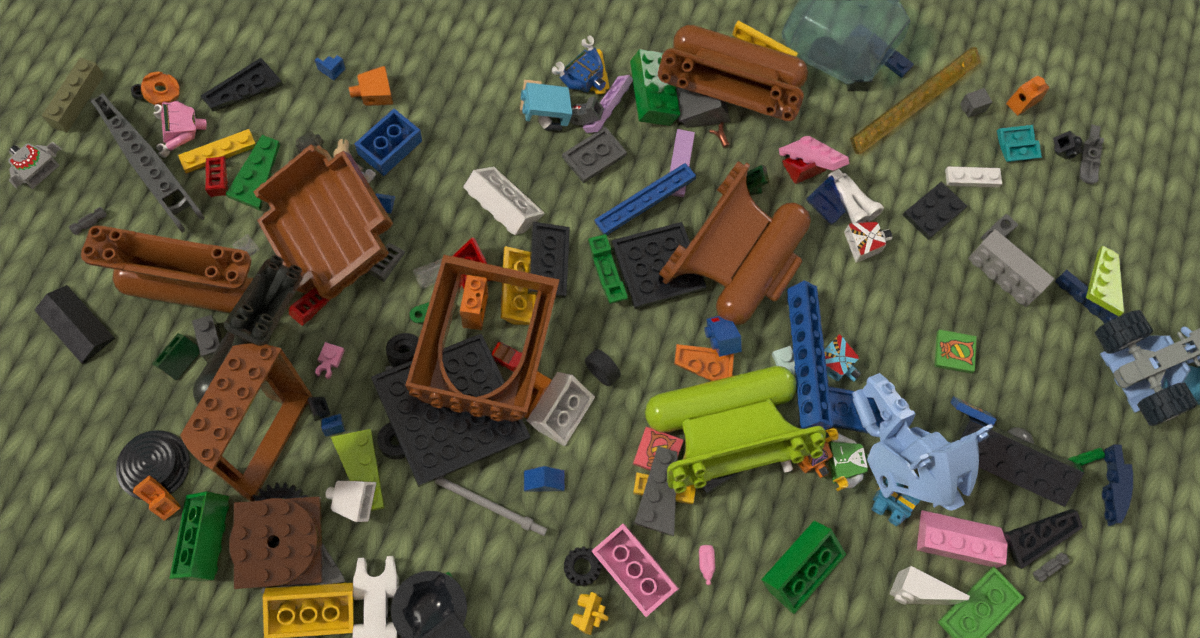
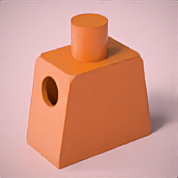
M385 66L359 74L357 76L359 85L349 87L351 98L362 96L365 106L393 104Z
M1036 76L1020 86L1006 104L1018 116L1040 102L1049 90V86L1042 77Z

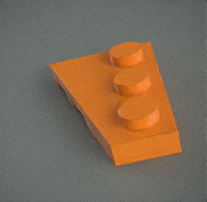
M677 344L674 365L709 381H715L732 376L734 353L719 357L717 351L712 348Z

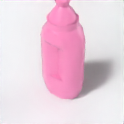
M703 545L699 548L700 570L706 579L707 585L711 584L710 580L716 569L715 551L711 545Z

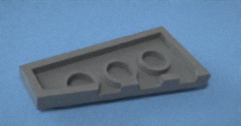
M658 446L634 524L673 537L676 493L674 489L668 486L667 468L671 463L677 461V452Z

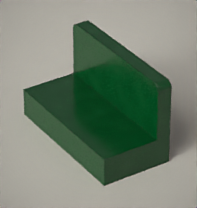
M177 333L153 361L152 365L165 372L174 380H178L199 355V347L186 336Z

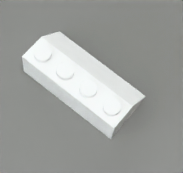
M495 167L473 170L463 187L471 197L480 202L484 209L494 215V218L507 227L506 229L514 235L526 232L533 222H537L545 214Z

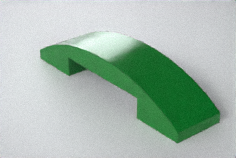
M607 235L588 238L594 265L609 304L628 300L623 282L619 278L611 254Z

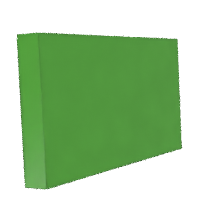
M993 566L965 593L970 596L969 600L953 605L938 623L952 638H986L1024 597Z

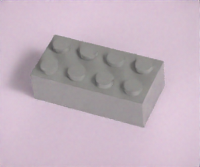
M996 229L968 258L974 266L979 267L986 273L988 278L994 280L1004 291L1012 295L1018 303L1025 307L1037 298L1054 280L1050 274Z

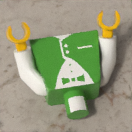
M835 428L825 430L829 434L825 441H832L829 444V448L833 457L829 460L833 484H839V488L836 489L837 491L854 488L863 480V475L868 472L867 465L869 463L867 458L869 453L865 454L862 444H857L854 440L839 434Z

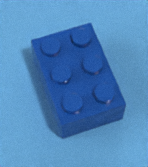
M393 109L354 144L357 154L381 175L385 176L422 142V136L419 128L396 109Z

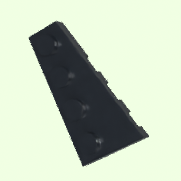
M259 58L201 95V98L214 112L282 86L283 83L262 58Z
M1069 509L1005 532L1004 536L1016 567L1023 569L1082 529L1083 526L1078 511Z

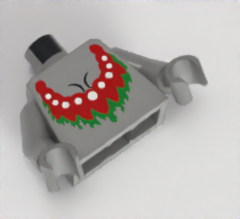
M54 142L47 146H33L30 143L25 144L22 148L18 145L12 146L9 149L12 157L8 159V162L11 164L9 169L11 178L9 182L16 189L22 183H26L31 189L35 188L60 166L53 157H56L57 151L62 149Z

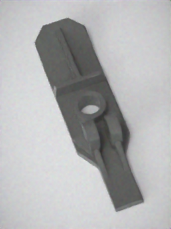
M1093 124L1090 128L1089 139L1083 145L1080 165V179L1089 184L1098 182L1102 144L1104 142V138L1099 137L1100 126Z

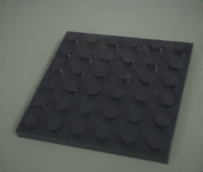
M482 333L444 348L443 366L451 383L462 394L473 397L483 396L498 389L505 383ZM412 361L371 377L418 487L531 438L522 419L516 421H495L489 416L482 415V417H476L471 415V412L462 411L458 413L448 407L435 408L430 403H425L411 396L405 385Z

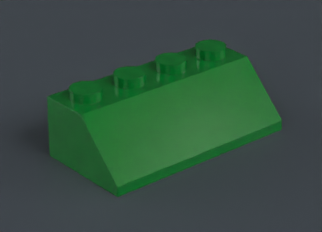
M208 491L186 495L169 579L214 581L218 571L217 561L222 549L221 540L226 528L225 518L229 510L230 496Z
M814 520L761 580L768 591L792 614H795L846 556V553L832 529Z

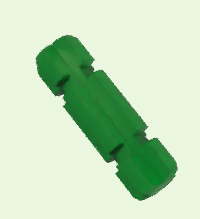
M1097 448L1070 457L1067 460L1081 466L1104 458L1105 453L1102 448Z

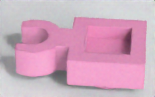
M325 342L318 361L322 364L316 368V375L320 376L321 372L326 370L325 377L330 379L332 376L331 368H338L345 351L344 348Z

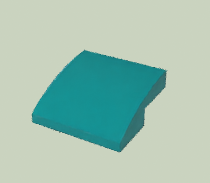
M1033 125L1000 128L997 130L999 144L1006 162L1042 158L1039 140L1035 141Z

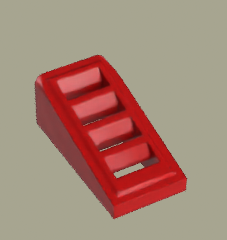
M225 156L206 158L205 190L210 197L226 196L228 191ZM212 165H220V167L211 168Z
M316 287L289 307V315L301 326L306 324L330 301L324 297H321L322 300L316 298L315 294L321 297Z

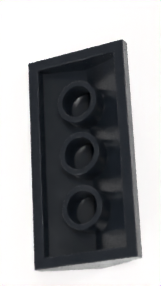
M68 285L47 293L34 309L82 364L116 339Z

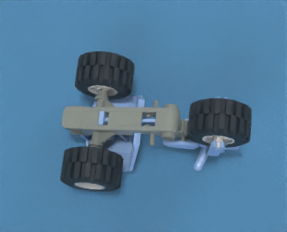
M1134 310L1103 324L1095 331V335L1105 350L1100 355L1106 365L1110 367L1116 384L1124 391L1134 413L1141 411L1148 425L1156 426L1184 414L1198 405L1186 383L1183 382L1191 370L1188 364L1195 362L1197 366H1200L1198 361L1200 360V328L1191 331L1188 327H1182L1181 332L1177 333L1181 341L1174 343L1170 336H1150L1153 332L1152 327L1141 310ZM1166 378L1168 387L1163 389L1164 379Z

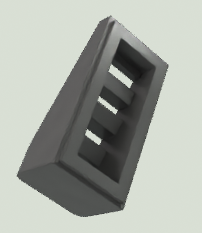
M390 242L385 246L387 251L389 252L391 249L398 254L395 256L389 252L387 256L393 258L392 261L387 258L382 260L388 263L387 266L380 261L368 271L369 274L383 282L386 281L405 254L404 250ZM378 266H380V267L383 268L384 270H383V271L379 270V269H378Z

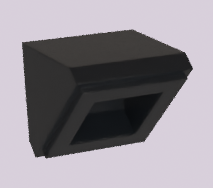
M325 397L308 398V406L314 421L331 415Z

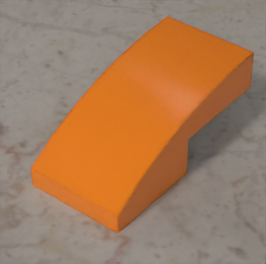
M150 475L133 488V493L148 503L149 510L164 521L181 508L175 498Z

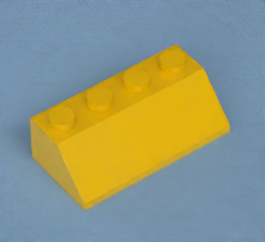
M353 583L265 588L263 594L264 638L353 633Z

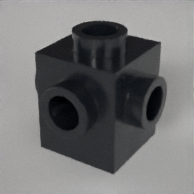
M1072 131L1053 138L1056 154L1064 159L1075 158L1079 153L1083 152L1081 137L1079 135L1076 136Z

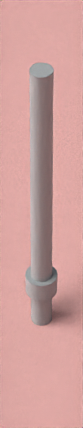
M441 477L435 480L436 484L520 524L521 528L527 531L532 530L542 536H545L547 528L533 522L534 520L527 516L524 518Z

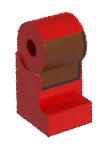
M501 342L497 343L491 353L494 361L513 372L516 370L522 356L521 352Z

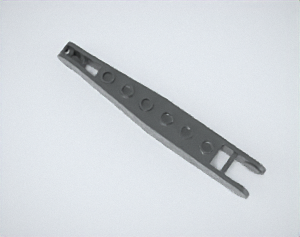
M104 93L90 100L129 163L182 233L185 232V228L174 215L191 206L199 219L204 220L205 217L157 153L113 106ZM112 114L115 115L113 118L108 120L107 117H109ZM178 190L184 199L179 204L168 208L163 199Z

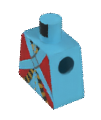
M839 334L824 349L827 375L836 381H839L846 375L854 382L862 374L853 366L859 360V356Z

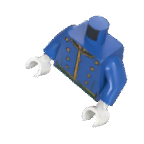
M589 35L587 38L590 44L586 43L585 39L582 40V46L588 48V51L584 50L566 67H564L562 62H557L556 66L559 70L555 66L552 68V73L555 75L559 74V78L569 89L588 92L594 86L601 91L606 85V82L601 79L604 68L596 48L592 46L594 38Z

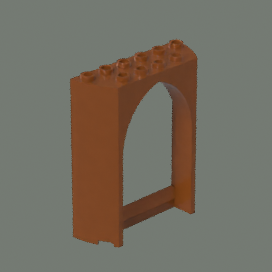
M443 255L405 385L409 394L425 403H430L435 408L448 407L454 412H471L470 414L473 416H489L495 421H516L525 417L535 383L559 279ZM464 275L485 277L487 280L538 291L522 356L516 370L498 389L479 397L464 395L457 390L449 380L443 366L444 347Z
M255 344L232 346L180 436L187 449L195 458L245 499L255 501L252 495H258L259 489L262 488L304 412L308 404V398L312 397V394L281 348L266 344L263 346ZM261 389L268 398L281 403L282 406L247 469L242 474L222 455Z

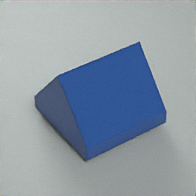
M376 193L375 195L386 213L391 214L395 196Z
M341 414L321 420V428L325 437L345 431Z

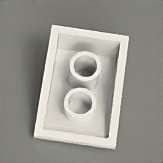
M912 566L898 572L890 591V595L894 596L897 602L905 605L907 603L955 605L969 600L970 597Z

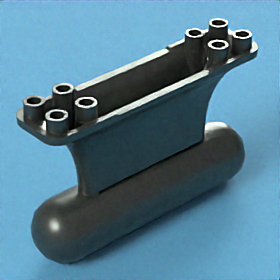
M273 255L271 259L265 260L227 317L224 327L228 332L195 381L193 397L197 405L232 346L240 344L268 345L275 327L302 281V269L299 266L291 265L289 268L283 265L284 260L277 255Z

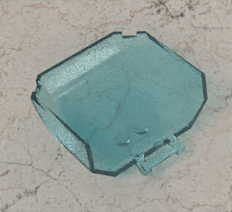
M799 0L791 12L781 35L785 40L786 47L798 53L797 57L848 84L854 83V80L864 79V81H871L905 39L911 20L900 0Z

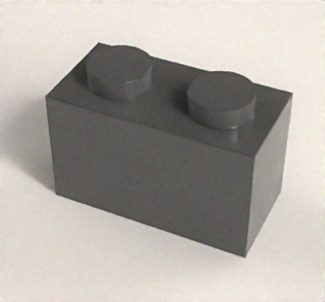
M212 315L192 320L200 354L207 363L222 341L218 322Z

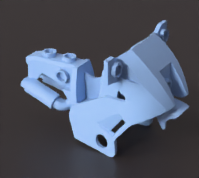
M879 373L869 377L863 389L852 393L854 397L852 400L863 428H866L871 436L880 437V442L872 446L867 461L883 496L888 498L896 491L933 503L934 508L941 505L947 510H955L965 505L957 487L964 495L970 496L978 474V442L985 440L989 436L988 432L993 426L989 424L977 432L961 438L960 441L957 440L952 443L948 442L939 432L929 433L919 427L909 429L915 417V412L909 409V404L900 397L895 390V386ZM867 397L874 398L881 417L884 419V422L880 423V428L875 424L876 420ZM916 468L918 469L919 477L914 471ZM883 476L888 480V487L883 483ZM896 483L907 485L908 489L897 486Z

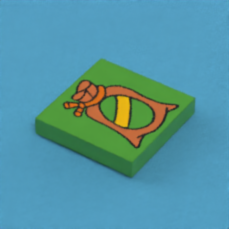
M938 330L935 367L966 373L975 372L976 336Z

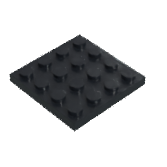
M683 222L612 240V246L634 310L706 290L707 287L702 275L683 274L677 276L668 284L662 282L664 278L659 275V272L666 265L677 247L681 245L687 249L690 244Z

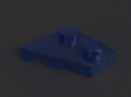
M832 175L806 198V201L831 225L845 214V208L841 202L840 194Z

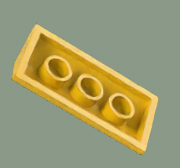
M505 246L503 268L529 273L530 252ZM502 283L501 319L514 325H529L537 295L528 294V288Z

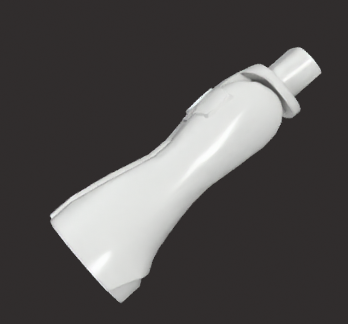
M838 169L828 175L831 180L830 184L836 196L844 204L852 223L870 222L881 214L884 207L880 203L868 198L846 173L843 174Z

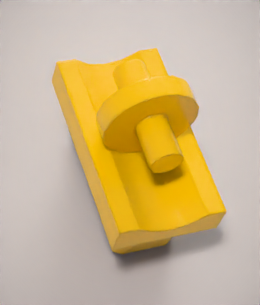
M592 592L590 595L580 594L578 606L585 608L584 615L575 613L571 621L572 625L588 635H591L593 626L599 628L601 620L608 621L609 618L604 615L605 606L600 605L602 598Z

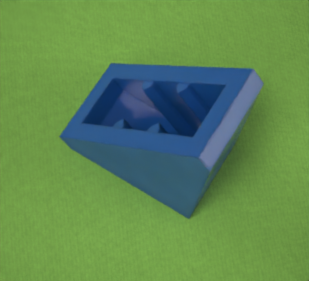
M542 466L524 471V492L565 491L564 470Z

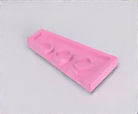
M804 136L796 142L779 148V153L782 156L789 154L792 159L796 160L799 157L805 163L815 162L816 166L833 171L849 164L847 156L810 136Z

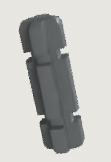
M98 207L94 210V213L90 212L79 219L78 223L74 222L69 225V229L74 235L82 232L81 229H87L98 222L97 219H103L107 214L102 207Z
M1059 553L1055 556L1056 559L1052 558L1033 572L1035 580L1043 582L1047 579V576L1053 575L1062 568L1061 565L1065 566L1069 563L1068 556L1064 553Z

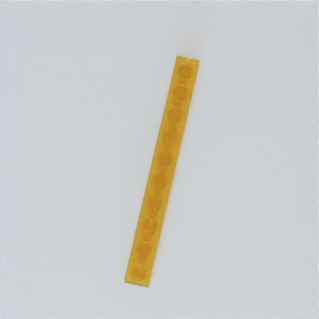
M977 47L969 48L851 137L850 140L855 154H862L980 64L981 61Z

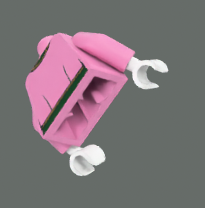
M179 101L171 103L162 102V106L159 104L154 106L157 112L153 114L156 118L162 120L163 142L166 143V145L160 143L156 146V149L161 151L158 155L163 158L169 155L170 150L193 140L196 129L206 130V119H196L192 107H188Z

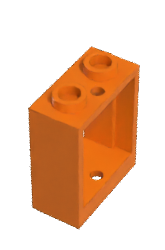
M467 275L460 307L463 328L482 331L489 297L487 278Z

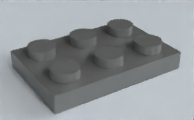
M604 127L564 152L562 158L584 184L626 157L627 151L610 131Z

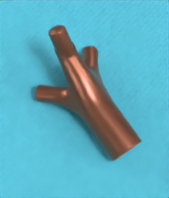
M721 122L718 125V131L710 129L709 132L715 134L723 148H726L730 144L724 133V123Z

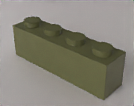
M81 57L78 59L42 114V117L50 127L68 133L104 76L96 63Z

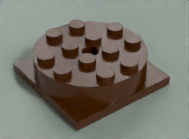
M320 496L290 499L271 498L262 501L234 503V526L229 541L230 555L234 563V589L322 583ZM275 536H277L280 540V543L276 548H274L272 544L268 543L271 542Z

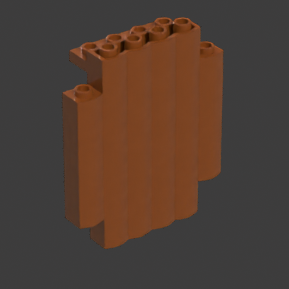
M311 144L254 191L257 198L267 202L271 207L257 221L274 252L284 260L283 265L289 268L291 265H297L302 269L301 276L303 278L297 291L306 294L316 287L321 297L331 300L389 254L378 235L387 231L393 225V222L353 157L344 150L336 154L332 159L327 150L319 145L315 147Z

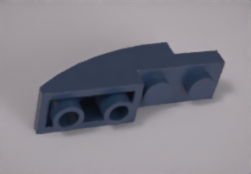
M1115 444L1104 449V460L1107 464L1106 476L1109 485L1102 487V499L1105 503L1104 516L1108 527L1122 523L1129 509L1133 492L1132 464H1124L1122 445Z

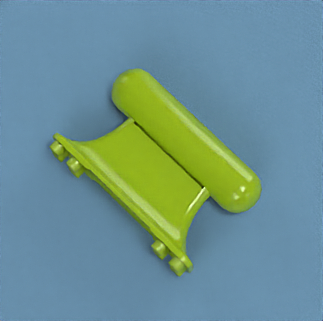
M772 366L651 397L645 408V418L649 426L659 433L683 429L685 434L686 451L684 458L671 463L667 468L669 488L674 489L675 493H682L687 489L686 486L694 485L695 488H702L706 485V481H710L713 478L776 462L792 460L793 463H800L804 460V456L811 455L814 459L821 457L826 437L825 429L822 426L806 429L795 427L786 421L776 408L777 405L791 401L796 393L797 383L793 373L786 367Z

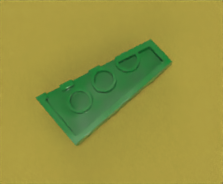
M265 135L260 137L226 192L228 198L261 211L262 200L256 197L254 191L271 177V169L275 164L280 147L279 141Z

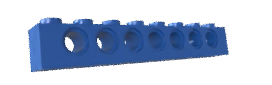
M804 280L787 289L800 424L802 429L814 426H822L824 429L833 427L818 290L817 286Z

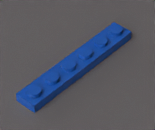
M684 163L594 220L595 224L603 235H608L694 181L696 175Z

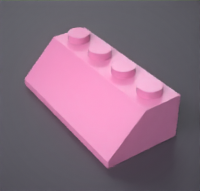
M921 511L917 551L989 567L994 566L995 568L1006 565L1008 544L1002 528Z
M626 524L620 525L592 550L593 554L645 617L679 589Z

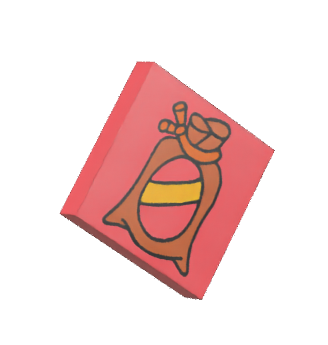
M646 427L633 465L651 470L658 446L676 451L678 458L683 439L666 433H659L652 428Z

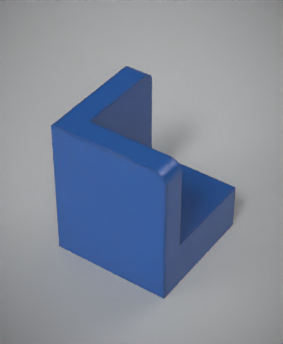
M338 55L334 59L328 56L324 61L319 58L315 59L317 69L332 80H335L345 70L343 59Z

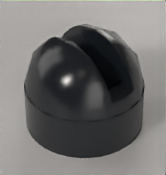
M135 84L131 87V95L136 100L144 99L141 92V84Z

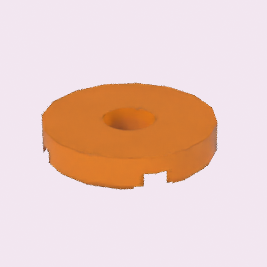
M152 72L143 78L141 92L149 103L162 106V102L171 103L177 100L179 97V84L172 75H166L163 72ZM163 86L165 90L158 91L155 87Z

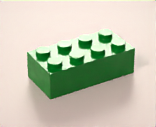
M639 49L630 60L639 122L671 126L680 116L676 86L664 83L658 77L663 53Z

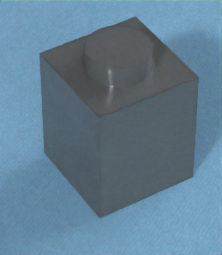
M985 88L966 94L960 105L969 118L986 112L992 104V100Z

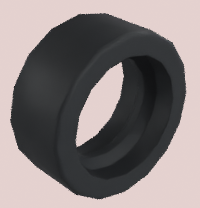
M595 349L585 358L586 366L602 384L611 386L620 378L619 368L602 350Z

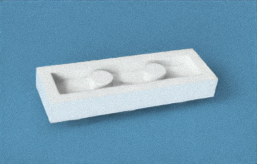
M947 167L945 169L947 186L1000 187L1002 185L1000 168Z

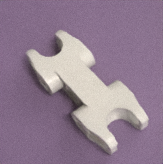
M387 556L385 570L377 577L369 576L366 559L358 558L353 578L354 600H364V624H354L353 638H399L393 622H388V598H393L399 587V578L393 556Z

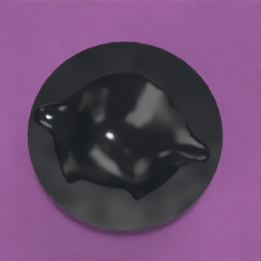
M162 430L144 432L130 440L120 452L116 464L117 480L127 494L139 500L142 499L133 493V488L149 475L172 494L183 484L190 468L189 451L184 442L170 432Z
M422 571L407 578L396 590L391 604L393 625L402 638L422 637L452 611L462 624H464L467 615V601L463 589L455 579L439 571Z

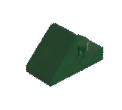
M764 165L748 171L746 179L750 195L762 194V186L770 183L767 168Z

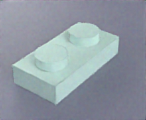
M791 346L773 351L772 357L776 366L786 367L793 373L796 379L794 353Z

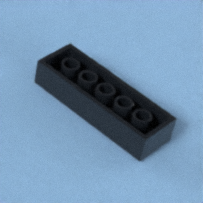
M967 414L952 442L960 441L961 438L975 433L989 424ZM995 426L988 432L989 436L985 440L978 442L979 468L1063 507L1066 506L1084 475L1080 465Z

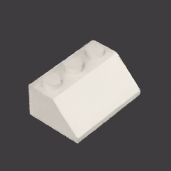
M557 372L527 421L542 434L565 446L595 396L573 375Z

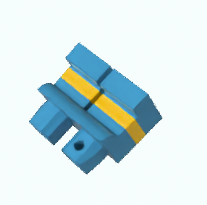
M885 478L883 483L888 487V480ZM896 483L897 486L904 488L903 484ZM879 487L873 498L875 502L872 511L878 515H883L886 509L889 510L892 514L888 521L898 526L910 517L911 512L920 502V499L896 491L890 497L885 498Z

